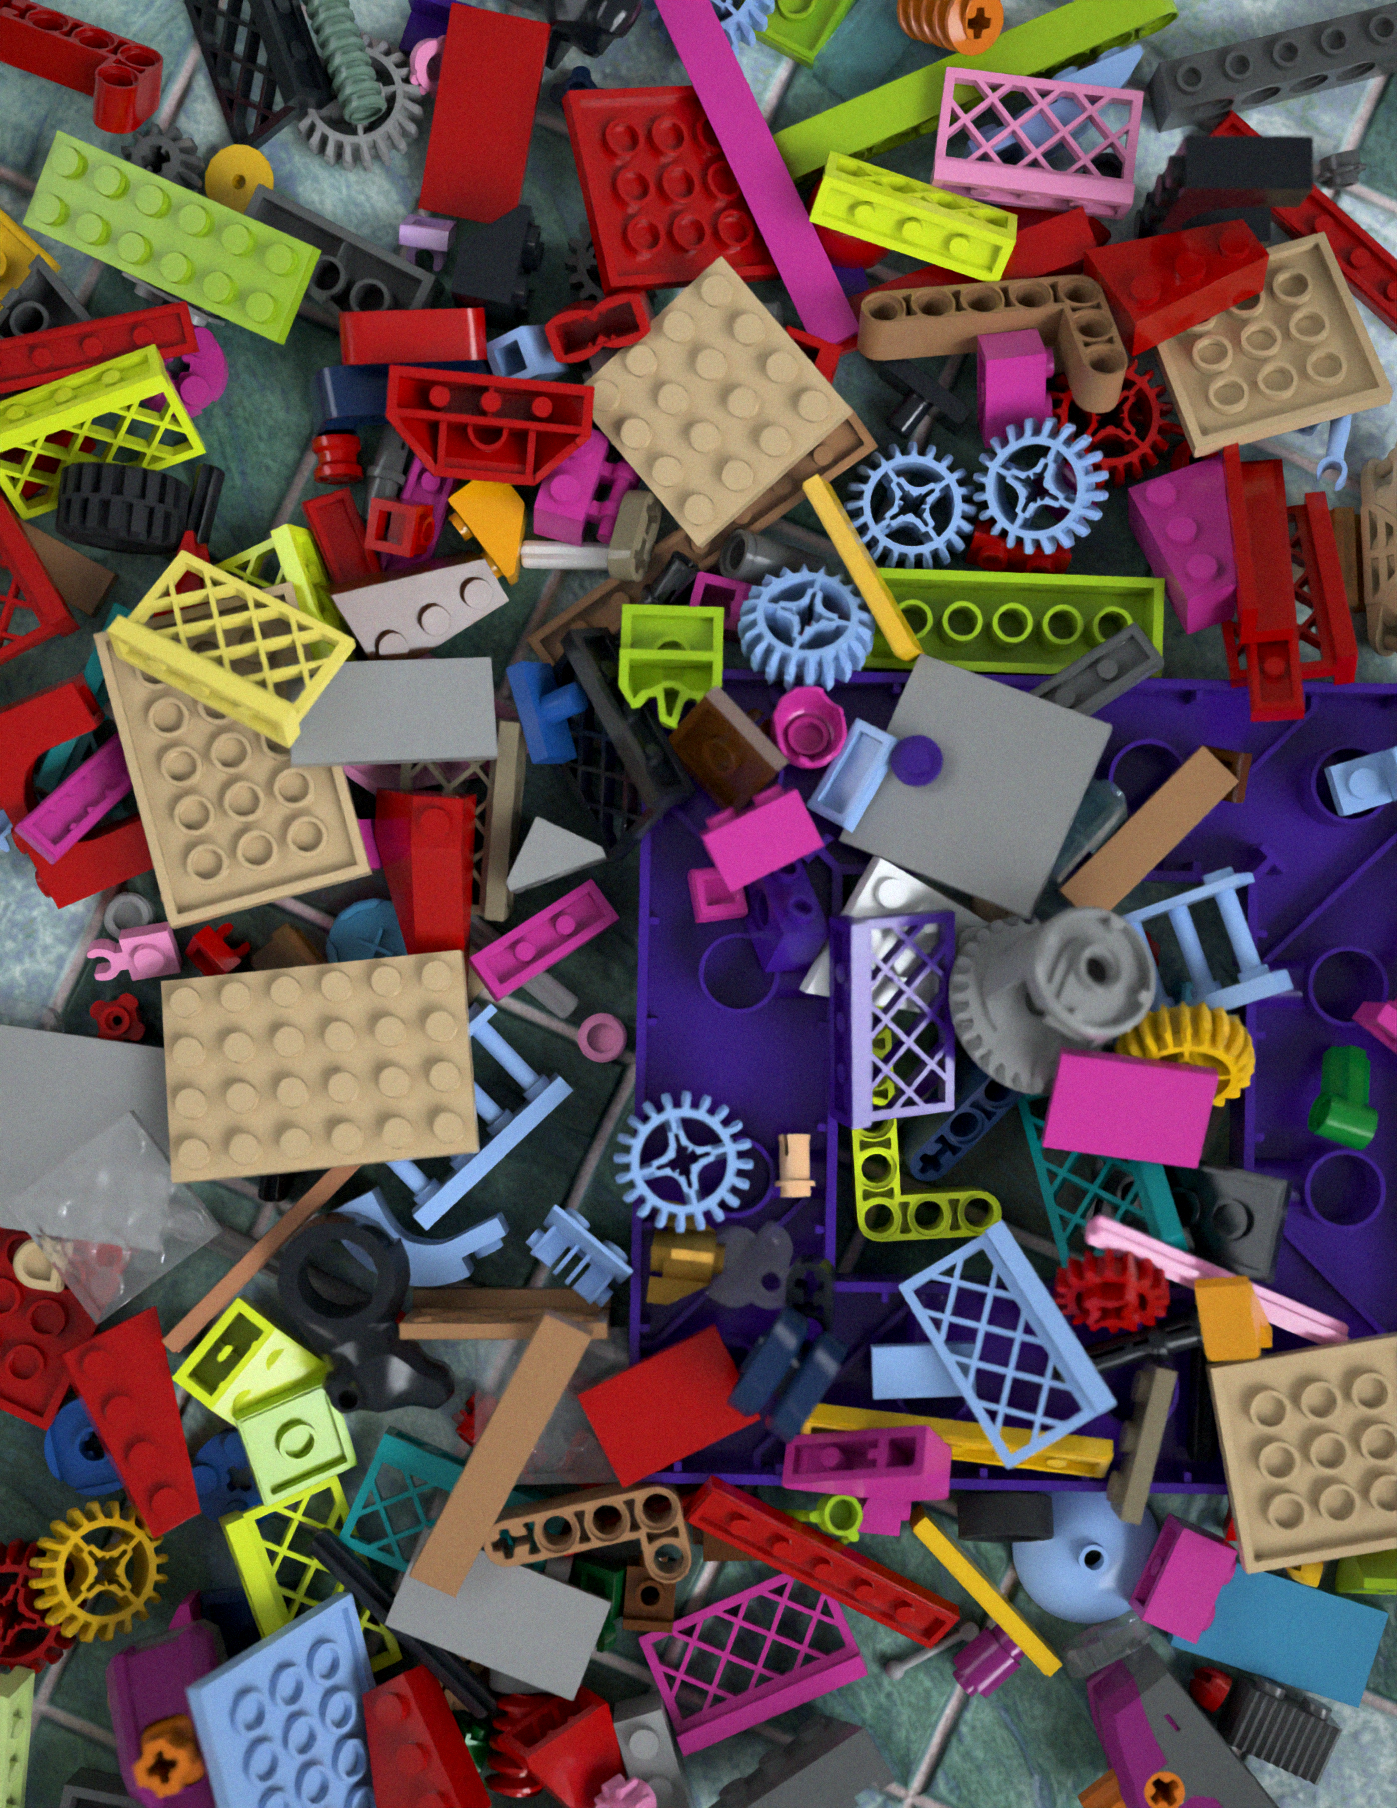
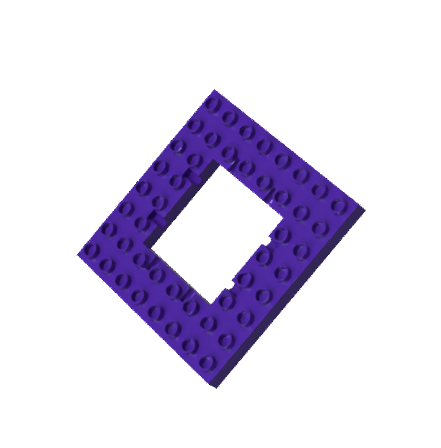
M722 669L721 689L741 711L746 714L750 709L758 708L765 713L755 722L756 727L768 717L771 718L779 699L788 693L782 679L769 685L765 678V671L754 673L753 669ZM852 672L847 683L834 678V685L829 692L820 683L814 684V686L824 689L825 695L843 708L847 733L856 718L886 732L911 673ZM978 674L1025 693L1030 692L1052 677ZM1146 678L1089 716L1110 724L1112 731L1047 881H1066L1195 752L1199 745H1212L1252 753L1244 803H1232L1221 800L1141 881L1204 884L1203 876L1224 868L1232 867L1234 874L1252 872L1255 882L1234 890L1261 965L1267 964L1270 973L1287 969L1293 985V989L1231 1009V1015H1237L1240 1023L1247 1027L1248 1034L1251 1035L1255 1064L1254 1073L1250 1076V1085L1240 1088V1097L1230 1098L1229 1164L1235 1168L1294 1181L1274 1282L1264 1283L1250 1278L1249 1280L1345 1322L1349 1327L1347 1333L1349 1340L1396 1332L1397 1054L1352 1017L1363 1002L1386 1003L1388 1000L1394 1001L1397 997V800L1339 817L1324 768L1397 747V684L1350 683L1333 685V682L1302 681L1305 706L1304 719L1250 722L1248 686L1231 688L1230 680ZM795 684L792 689H794L795 687H803L804 685ZM657 698L648 699L647 701L660 723ZM684 702L677 727L697 703ZM661 725L668 738L673 730ZM831 761L824 767L811 770L808 768L801 769L787 763L763 789L776 783H780L782 789L792 786L797 789L806 807ZM687 773L696 793L687 803L672 805L640 842L634 1116L643 1124L650 1119L642 1107L647 1101L654 1106L656 1113L664 1111L661 1096L665 1093L670 1094L673 1108L682 1107L681 1096L683 1091L691 1093L690 1107L699 1109L702 1097L708 1095L711 1097V1103L706 1111L707 1113L714 1116L722 1105H726L729 1108V1112L720 1122L726 1128L734 1121L740 1120L743 1127L738 1132L732 1134L731 1137L734 1143L742 1139L750 1140L751 1147L746 1150L737 1151V1159L752 1160L753 1168L747 1170L737 1168L735 1177L746 1179L750 1185L746 1190L734 1185L731 1186L729 1193L737 1197L740 1203L736 1208H733L722 1199L717 1204L725 1217L722 1221L718 1222L713 1217L710 1209L702 1212L705 1223L717 1232L716 1243L726 1244L722 1275L712 1274L710 1285L667 1305L648 1303L646 1300L649 1277L662 1278L663 1274L662 1272L650 1271L651 1248L655 1230L668 1231L669 1226H664L663 1228L655 1226L658 1209L652 1207L646 1217H639L637 1212L646 1201L641 1195L633 1201L631 1269L633 1272L631 1273L629 1366L715 1323L739 1371L759 1336L764 1330L768 1331L784 1308L786 1279L794 1262L803 1255L818 1254L828 1259L835 1269L838 1121L830 1117L829 997L805 993L799 990L809 970L764 972L744 918L702 923L695 922L687 875L691 869L715 867L698 832L708 828L705 819L722 809ZM641 797V812H644L647 806ZM753 799L743 809L755 804ZM806 807L824 846L801 857V860L829 927V916H839L842 913L843 876L862 877L873 855L842 843L839 838L844 828ZM891 863L895 867L899 868L900 870L904 871L905 873L909 874L914 878L924 877L920 874H917L915 872H912L910 870H907L903 867ZM1232 947V966H1237L1239 968V972L1241 973L1239 963L1237 961L1234 949ZM1354 1045L1366 1050V1058L1371 1061L1368 1106L1375 1108L1378 1112V1123L1370 1143L1360 1151L1314 1134L1308 1129L1309 1112L1321 1090L1323 1054L1332 1046L1345 1047ZM680 1119L684 1135L692 1145L706 1147L722 1143L718 1135L707 1125L693 1119ZM665 1123L653 1130L646 1139L641 1150L640 1165L658 1160L668 1152L670 1143ZM634 1128V1138H635V1136H636V1134H637V1132H638V1130H636L635 1128ZM675 1135L674 1138L677 1146L675 1158L669 1160L668 1164L656 1167V1170L670 1168L675 1173L679 1169L678 1176H685L687 1186L691 1189V1165L697 1163L699 1159L709 1157L710 1153L696 1155L693 1150L688 1153L689 1148L682 1147L679 1136ZM778 1135H810V1180L815 1181V1186L810 1187L811 1197H780V1187H775V1181H780ZM726 1158L710 1162L699 1170L697 1183L702 1201L709 1198L722 1183L726 1172ZM660 1176L644 1180L649 1190L659 1199L679 1201L684 1206H687L683 1188L676 1178ZM807 1270L804 1277L801 1278L808 1283V1295L805 1302H813L819 1282H822L816 1280L815 1272ZM836 1273L833 1335L846 1342L849 1348L835 1376L818 1403L979 1423L964 1396L873 1399L870 1344L931 1342L898 1285L914 1275ZM961 1275L960 1280L989 1287L991 1276ZM998 1276L995 1289L1009 1292L1001 1277ZM1039 1277L1054 1301V1279L1056 1277ZM931 1280L913 1291L924 1309L945 1314L951 1289L950 1284ZM1168 1280L1169 1305H1166L1165 1317L1155 1316V1319L1158 1321L1186 1312L1188 1305L1194 1303L1197 1305L1195 1290L1173 1280ZM958 1287L951 1316L981 1323L987 1294ZM994 1296L987 1325L1017 1332L1021 1315L1019 1306L1013 1300ZM1071 1314L1062 1315L1082 1347L1131 1332L1128 1329L1119 1327L1117 1334H1111L1108 1327L1104 1326L1094 1332L1090 1331V1326L1085 1322L1077 1325L1072 1324ZM807 1317L809 1319V1331L805 1339L813 1340L818 1333L823 1332V1329L817 1320ZM929 1317L940 1335L943 1320ZM1026 1319L1023 1334L1037 1337ZM950 1322L945 1342L973 1341L975 1348L979 1330ZM1139 1323L1138 1329H1141V1323ZM1270 1323L1272 1327V1347L1260 1348V1355L1320 1344ZM985 1331L979 1361L1008 1368L1015 1339ZM1021 1341L1015 1371L1045 1378L1049 1355L1044 1347ZM1191 1349L1169 1355V1361L1166 1363L1176 1370L1178 1374L1148 1493L1229 1495L1218 1432L1216 1438V1457L1213 1461L1199 1462L1188 1457L1187 1429ZM1146 1360L1115 1369L1108 1373L1099 1374L1115 1399L1116 1406L1068 1433V1435L1113 1440V1458L1105 1477L1095 1478L1016 1467L1008 1470L1006 1466L951 1459L949 1489L1107 1492L1110 1475L1113 1470L1119 1471L1123 1451L1119 1450L1121 1428L1125 1420L1131 1421L1136 1401L1131 1399L1133 1379L1137 1370H1144ZM977 1368L975 1374L976 1397L978 1400L1000 1405L1007 1375ZM1052 1372L1051 1380L1057 1381L1054 1372ZM1013 1377L1006 1407L1036 1415L1043 1384ZM1049 1386L1043 1417L1065 1422L1083 1411L1072 1392ZM771 1394L759 1411L761 1415L760 1420L637 1482L704 1484L713 1475L728 1484L782 1485L786 1442L766 1430V1416L776 1396ZM983 1408L992 1424L995 1425L998 1411ZM1005 1413L1002 1426L1033 1430L1035 1421ZM1041 1423L1039 1431L1049 1432L1055 1427Z

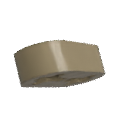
M631 489L624 494L607 555L608 571L614 580L639 582L646 575L660 526L662 508L661 501L652 491Z

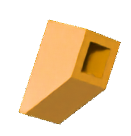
M472 480L447 499L454 510V513L448 519L465 542L471 537L475 538L484 550L480 556L486 559L495 577L498 579L503 576L508 584L512 586L519 581L521 546L525 540L528 519L526 505L511 484Z

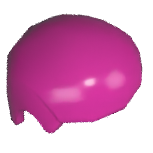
M795 687L779 699L770 718L771 742L788 759V763L798 768H808L811 770L824 767L840 754L847 737L843 708L830 700L825 695L824 689L820 687Z

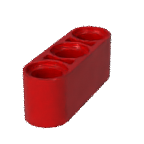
M485 308L338 312L342 365L488 359Z

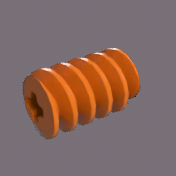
M898 0L896 6L897 21L902 31L910 39L969 56L982 54L989 49L1000 35L1004 23V9L1000 0Z

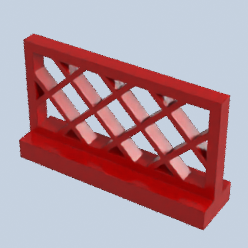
M0 487V554L4 559H0V568L10 570L13 575L8 595H0V603L4 604L0 617L1 666L57 634L65 638L81 629ZM20 589L27 601L18 599ZM15 607L34 612L41 624L40 627L24 636L7 632ZM4 640L11 642L3 647Z
M1325 491L1305 493L1304 504L1287 506L1288 523H1294L1296 533L1290 538L1291 561L1304 570V573L1294 583L1295 600L1312 611V614L1302 625L1297 623L1299 642L1302 640L1319 650L1321 660L1301 662L1302 679L1332 676L1333 685L1350 684L1355 682L1359 654ZM1298 545H1299V550H1300V552L1297 551V550H1295V548H1296ZM1306 585H1307V591H1308V592H1306V591L1303 590V588H1304ZM1229 619L1221 622L1220 628L1231 688L1248 686L1246 669L1240 670L1238 660L1245 652V645L1240 644V642L1236 645L1235 638L1239 640L1238 624ZM1314 626H1315L1316 634H1315L1314 632L1310 631Z

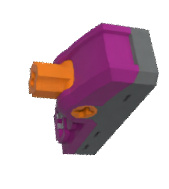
M205 1618L130 1642L113 1656L105 1672L121 1774L131 1797L144 1805V1808H217L186 1690L187 1687L229 1661L220 1626Z
M1143 1634L1085 1679L1090 1713L1096 1734L1106 1755L1108 1772L1077 1796L1084 1808H1279L1234 1749L1225 1742L1216 1726Z

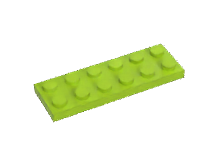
M60 130L56 132L22 223L29 228L282 345L286 341L322 251Z

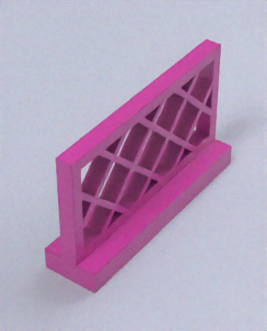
M781 1572L674 1620L672 1633L649 1631L640 1635L638 1640L677 1732L676 1739L683 1756L690 1755L868 1675V1666L860 1648H858L839 1601L821 1592L816 1608L813 1609L789 1599L788 1596L795 1578ZM787 1583L783 1596L770 1591ZM763 1595L780 1602L770 1629L743 1618L750 1599ZM825 1598L833 1616L821 1612ZM742 1603L738 1616L725 1611ZM785 1605L812 1616L803 1643L775 1632ZM717 1615L735 1623L725 1649L698 1638L705 1619ZM820 1619L837 1626L845 1646L829 1653L809 1646L808 1644L817 1620ZM697 1623L693 1635L680 1631ZM740 1625L767 1636L758 1663L730 1652ZM669 1635L688 1642L689 1646L680 1669L661 1662L653 1642ZM772 1639L800 1650L793 1669L780 1673L763 1666ZM694 1646L722 1657L713 1683L685 1672ZM805 1653L817 1657L801 1665ZM727 1659L754 1670L748 1689L736 1694L717 1686ZM665 1672L677 1677L673 1689ZM760 1673L771 1677V1679L756 1685ZM681 1680L709 1691L703 1709L686 1717H683L675 1698ZM714 1693L726 1698L710 1705Z

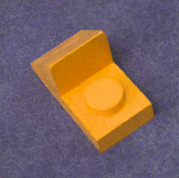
M1247 1275L1195 1279V1294L1205 1353L1208 1360L1255 1359L1260 1355V1348L1272 1347V1327Z

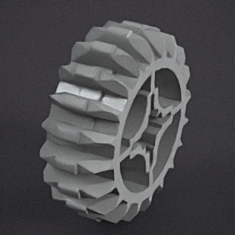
M365 33L362 39L366 46L365 52L369 54L371 60L370 67L374 69L377 76L382 77L391 84V86L383 87L382 83L378 82L382 90L380 96L384 97L387 108L382 115L368 123L354 124L347 122L343 115L344 108L340 106L337 99L339 94L332 89L330 91L334 100L324 109H308L295 119L300 122L297 126L300 137L305 140L310 139L308 146L314 155L317 156L324 152L326 163L332 167L342 158L345 170L351 173L356 167L357 161H362L365 170L371 173L374 167L373 159L379 157L383 164L390 167L392 160L389 152L394 149L398 153L406 155L408 149L403 137L417 139L419 132L414 122L423 121L424 119L423 108L418 105L424 100V95L420 94L419 86L411 84L409 80L411 71L410 67H406L407 60L405 55L401 51L391 55L390 44L384 39L373 49L372 40ZM319 56L324 74L326 76L330 88L333 79L330 78L328 74V64L324 62L323 57ZM389 116L384 124L373 131L374 124L380 118ZM333 120L335 125L347 124L352 126L355 136L338 133L323 122Z

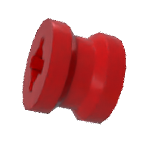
M331 434L319 436L311 440L312 452L317 456L318 466L313 470L315 482L327 485L355 483L364 478L363 468L357 463V453L361 450V439L359 437L349 434Z

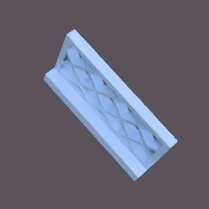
M1001 1220L986 1229V1233L911 1277L898 1285L1006 1468L1009 1470L1093 1418L1116 1406V1401L1006 1224ZM982 1249L994 1266L989 1287L960 1280L964 1260ZM956 1266L953 1278L941 1275ZM998 1275L1009 1292L995 1289ZM931 1280L950 1284L951 1289L945 1314L924 1309L913 1291ZM958 1287L987 1294L981 1323L951 1316ZM994 1296L1013 1300L1019 1306L1021 1315L1017 1332L987 1325ZM929 1317L943 1320L940 1335ZM1026 1319L1037 1337L1023 1334ZM950 1322L979 1330L972 1359L951 1354L946 1347L945 1340ZM985 1331L1015 1339L1008 1368L979 1361ZM1021 1341L1043 1346L1048 1353L1049 1361L1045 1378L1015 1371ZM956 1362L970 1365L967 1380ZM1054 1365L1065 1383L1051 1380ZM977 1368L1007 1375L1000 1405L978 1400L972 1386ZM1013 1377L1043 1384L1036 1415L1006 1407ZM1049 1386L1072 1392L1083 1411L1065 1422L1043 1417ZM983 1408L998 1411L995 1427ZM1005 1413L1035 1421L1030 1443L1012 1454L1000 1437ZM1041 1423L1055 1427L1038 1438Z

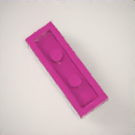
M591 878L470 957L468 963L497 1003L615 925L620 918Z

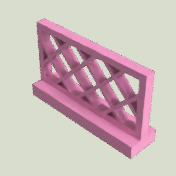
M947 66L944 74L930 185L978 202L1062 213L1083 206L1086 216L1123 220L1133 205L1135 184H1133L1144 91ZM954 83L975 86L985 100L965 115L953 99ZM989 88H995L999 90L993 93ZM1010 91L1024 92L1034 105L1032 109L1016 121H1014L999 101ZM1039 94L1048 96L1042 100ZM1059 97L1072 98L1083 112L1066 127L1060 123L1048 107ZM1089 101H1097V103L1092 106ZM1109 103L1130 106L1128 123L1114 134L1097 113ZM991 107L1007 128L987 143L971 121ZM1040 113L1055 132V135L1036 149L1020 127ZM952 114L957 122L949 127L950 115ZM1089 119L1105 141L1085 155L1070 133ZM962 128L979 148L967 159L945 156L947 140ZM1011 134L1028 154L1017 165L1003 164L992 150ZM1124 135H1126L1125 148L1119 141ZM1059 141H1062L1077 161L1066 171L1052 170L1042 157L1045 152ZM1111 147L1123 163L1121 179L1102 176L1091 161ZM985 156L989 162L979 161V159ZM1034 162L1038 168L1027 166ZM1083 168V170H1084L1087 174H1081V173H1077V172H1078L1080 169Z

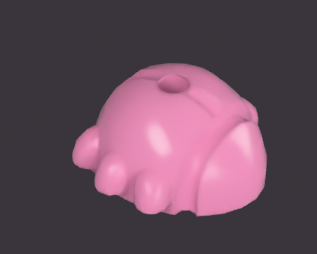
M442 35L437 39L426 38L419 41L414 46L409 58L411 71L409 80L411 84L419 86L420 94L425 95L429 93L433 99H436L446 35Z

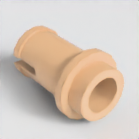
M809 1134L778 1135L780 1181H775V1187H780V1197H811L810 1187L815 1186V1181L810 1180Z

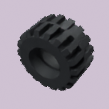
M80 462L65 466L61 470L55 530L70 541L94 548L143 555L171 554L178 551L186 531L190 488L171 475L137 466L108 462Z

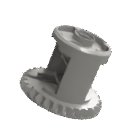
M1092 906L1074 907L1063 911L1051 919H1040L1033 914L1029 920L1022 916L1013 915L1005 919H998L980 929L965 943L959 952L949 982V1006L952 1021L965 1050L974 1062L990 1077L1020 1092L1050 1095L1060 1046L1109 1053L1114 1048L1113 1038L1136 1026L1148 1012L1155 993V968L1149 949L1140 934L1122 917L1106 909ZM1028 991L1037 1008L1042 1007L1044 1009L1043 1016L1038 1017L1028 1011L1025 1005V995Z

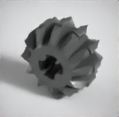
M152 122L149 136L144 137L141 132L133 131V138L137 143L135 147L121 146V154L128 162L187 189L202 190L203 183L197 174L205 170V163L200 156H196L198 147L194 140L189 137L183 139V134L179 128L172 125L163 133L161 127Z

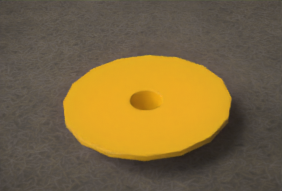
M233 144L221 149L211 159L205 172V190L208 198L244 214L258 183L271 190L274 187V175L269 161L260 151L249 145Z

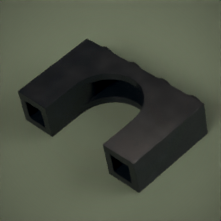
M1185 136L1175 154L1169 155L1166 169L1163 174H1158L1153 191L1147 192L1144 206L1136 211L1134 220L1135 240L1243 219L1263 247L1266 248L1271 242V207H1299L1313 190V136Z

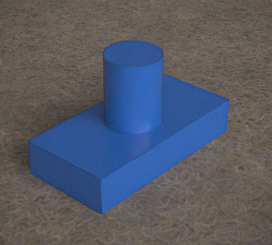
M520 661L507 667L506 672L532 764H563L577 758L567 718L585 711L588 707L587 695L582 686L572 682L558 689L551 663Z

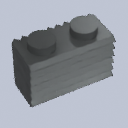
M1240 1675L1237 1684L1234 1686L1233 1693L1229 1697V1702L1225 1706V1711L1221 1715V1720L1217 1723V1729L1225 1742L1232 1747L1245 1751L1249 1755L1273 1764L1277 1768L1291 1772L1305 1781L1318 1785L1342 1732V1728L1330 1716L1332 1709L1321 1701L1304 1695L1301 1702L1285 1695L1287 1689L1275 1680L1258 1675L1257 1680L1254 1681Z

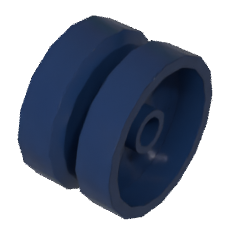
M786 1304L768 1331L764 1330L747 1355L739 1369L741 1375L732 1388L726 1404L749 1418L761 1410L771 1394L775 1395L776 1398L766 1416V1430L789 1444L801 1430L840 1367L849 1345L825 1330L813 1338L802 1354L798 1350L809 1331V1319Z

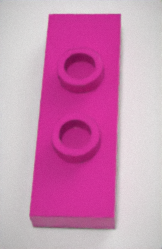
M117 731L16 826L14 831L51 865H54L133 789L119 732Z

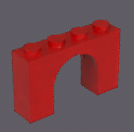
M82 672L0 708V811L4 809L13 825L11 835L16 847L22 854L28 853L36 867L35 878L38 887L45 897L53 898L58 909L154 868L139 811L108 825L90 829L54 865H51L14 831L16 826L40 804L33 783L34 767L39 755L50 748L96 729L105 719V715Z

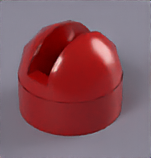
M1202 1666L1194 1671L1196 1679H1190L1189 1689L1192 1697L1198 1704L1213 1713L1228 1694L1233 1678L1215 1667Z

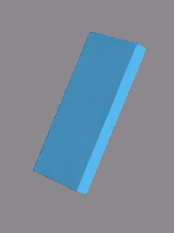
M1236 1559L1235 1573L1231 1581L1227 1585L1222 1586L1215 1601L1216 1610L1213 1622L1206 1631L1201 1632L1197 1643L1194 1644L1172 1633H1168L1166 1640L1170 1646L1359 1708L1389 1613L1382 1607L1319 1586L1315 1588L1304 1585L1289 1576L1271 1570L1247 1574L1242 1569L1241 1561Z

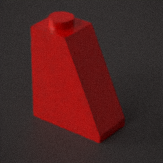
M582 1684L579 1685L573 1701L557 1696L497 1737L499 1746L564 1808H595L597 1804L594 1798L603 1792L601 1786L619 1773L625 1782L628 1781L608 1702Z

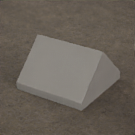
M536 816L506 883L510 892L519 894L607 862L608 859L602 846Z

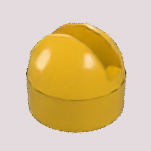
M1324 1561L1285 1568L1293 1580L1317 1588Z

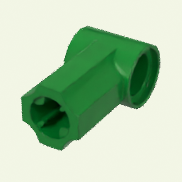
M1354 1045L1345 1047L1332 1046L1323 1054L1321 1090L1312 1104L1308 1116V1129L1310 1132L1358 1151L1364 1149L1370 1143L1378 1123V1112L1375 1108L1368 1106L1371 1061L1366 1058V1050Z

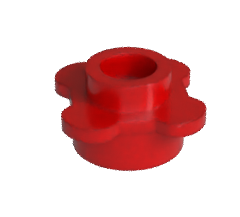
M124 993L118 1000L111 1002L98 1000L92 1004L90 1015L97 1021L99 1029L98 1038L138 1041L144 1036L146 1028L142 1023V1016L137 1008L139 1001L136 996ZM116 1016H120L122 1018V1023L120 1025H116L114 1023V1018Z

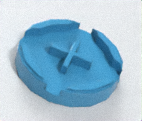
M376 898L355 902L340 912L333 922L327 938L326 953L329 964L408 955L394 905H391L392 901Z

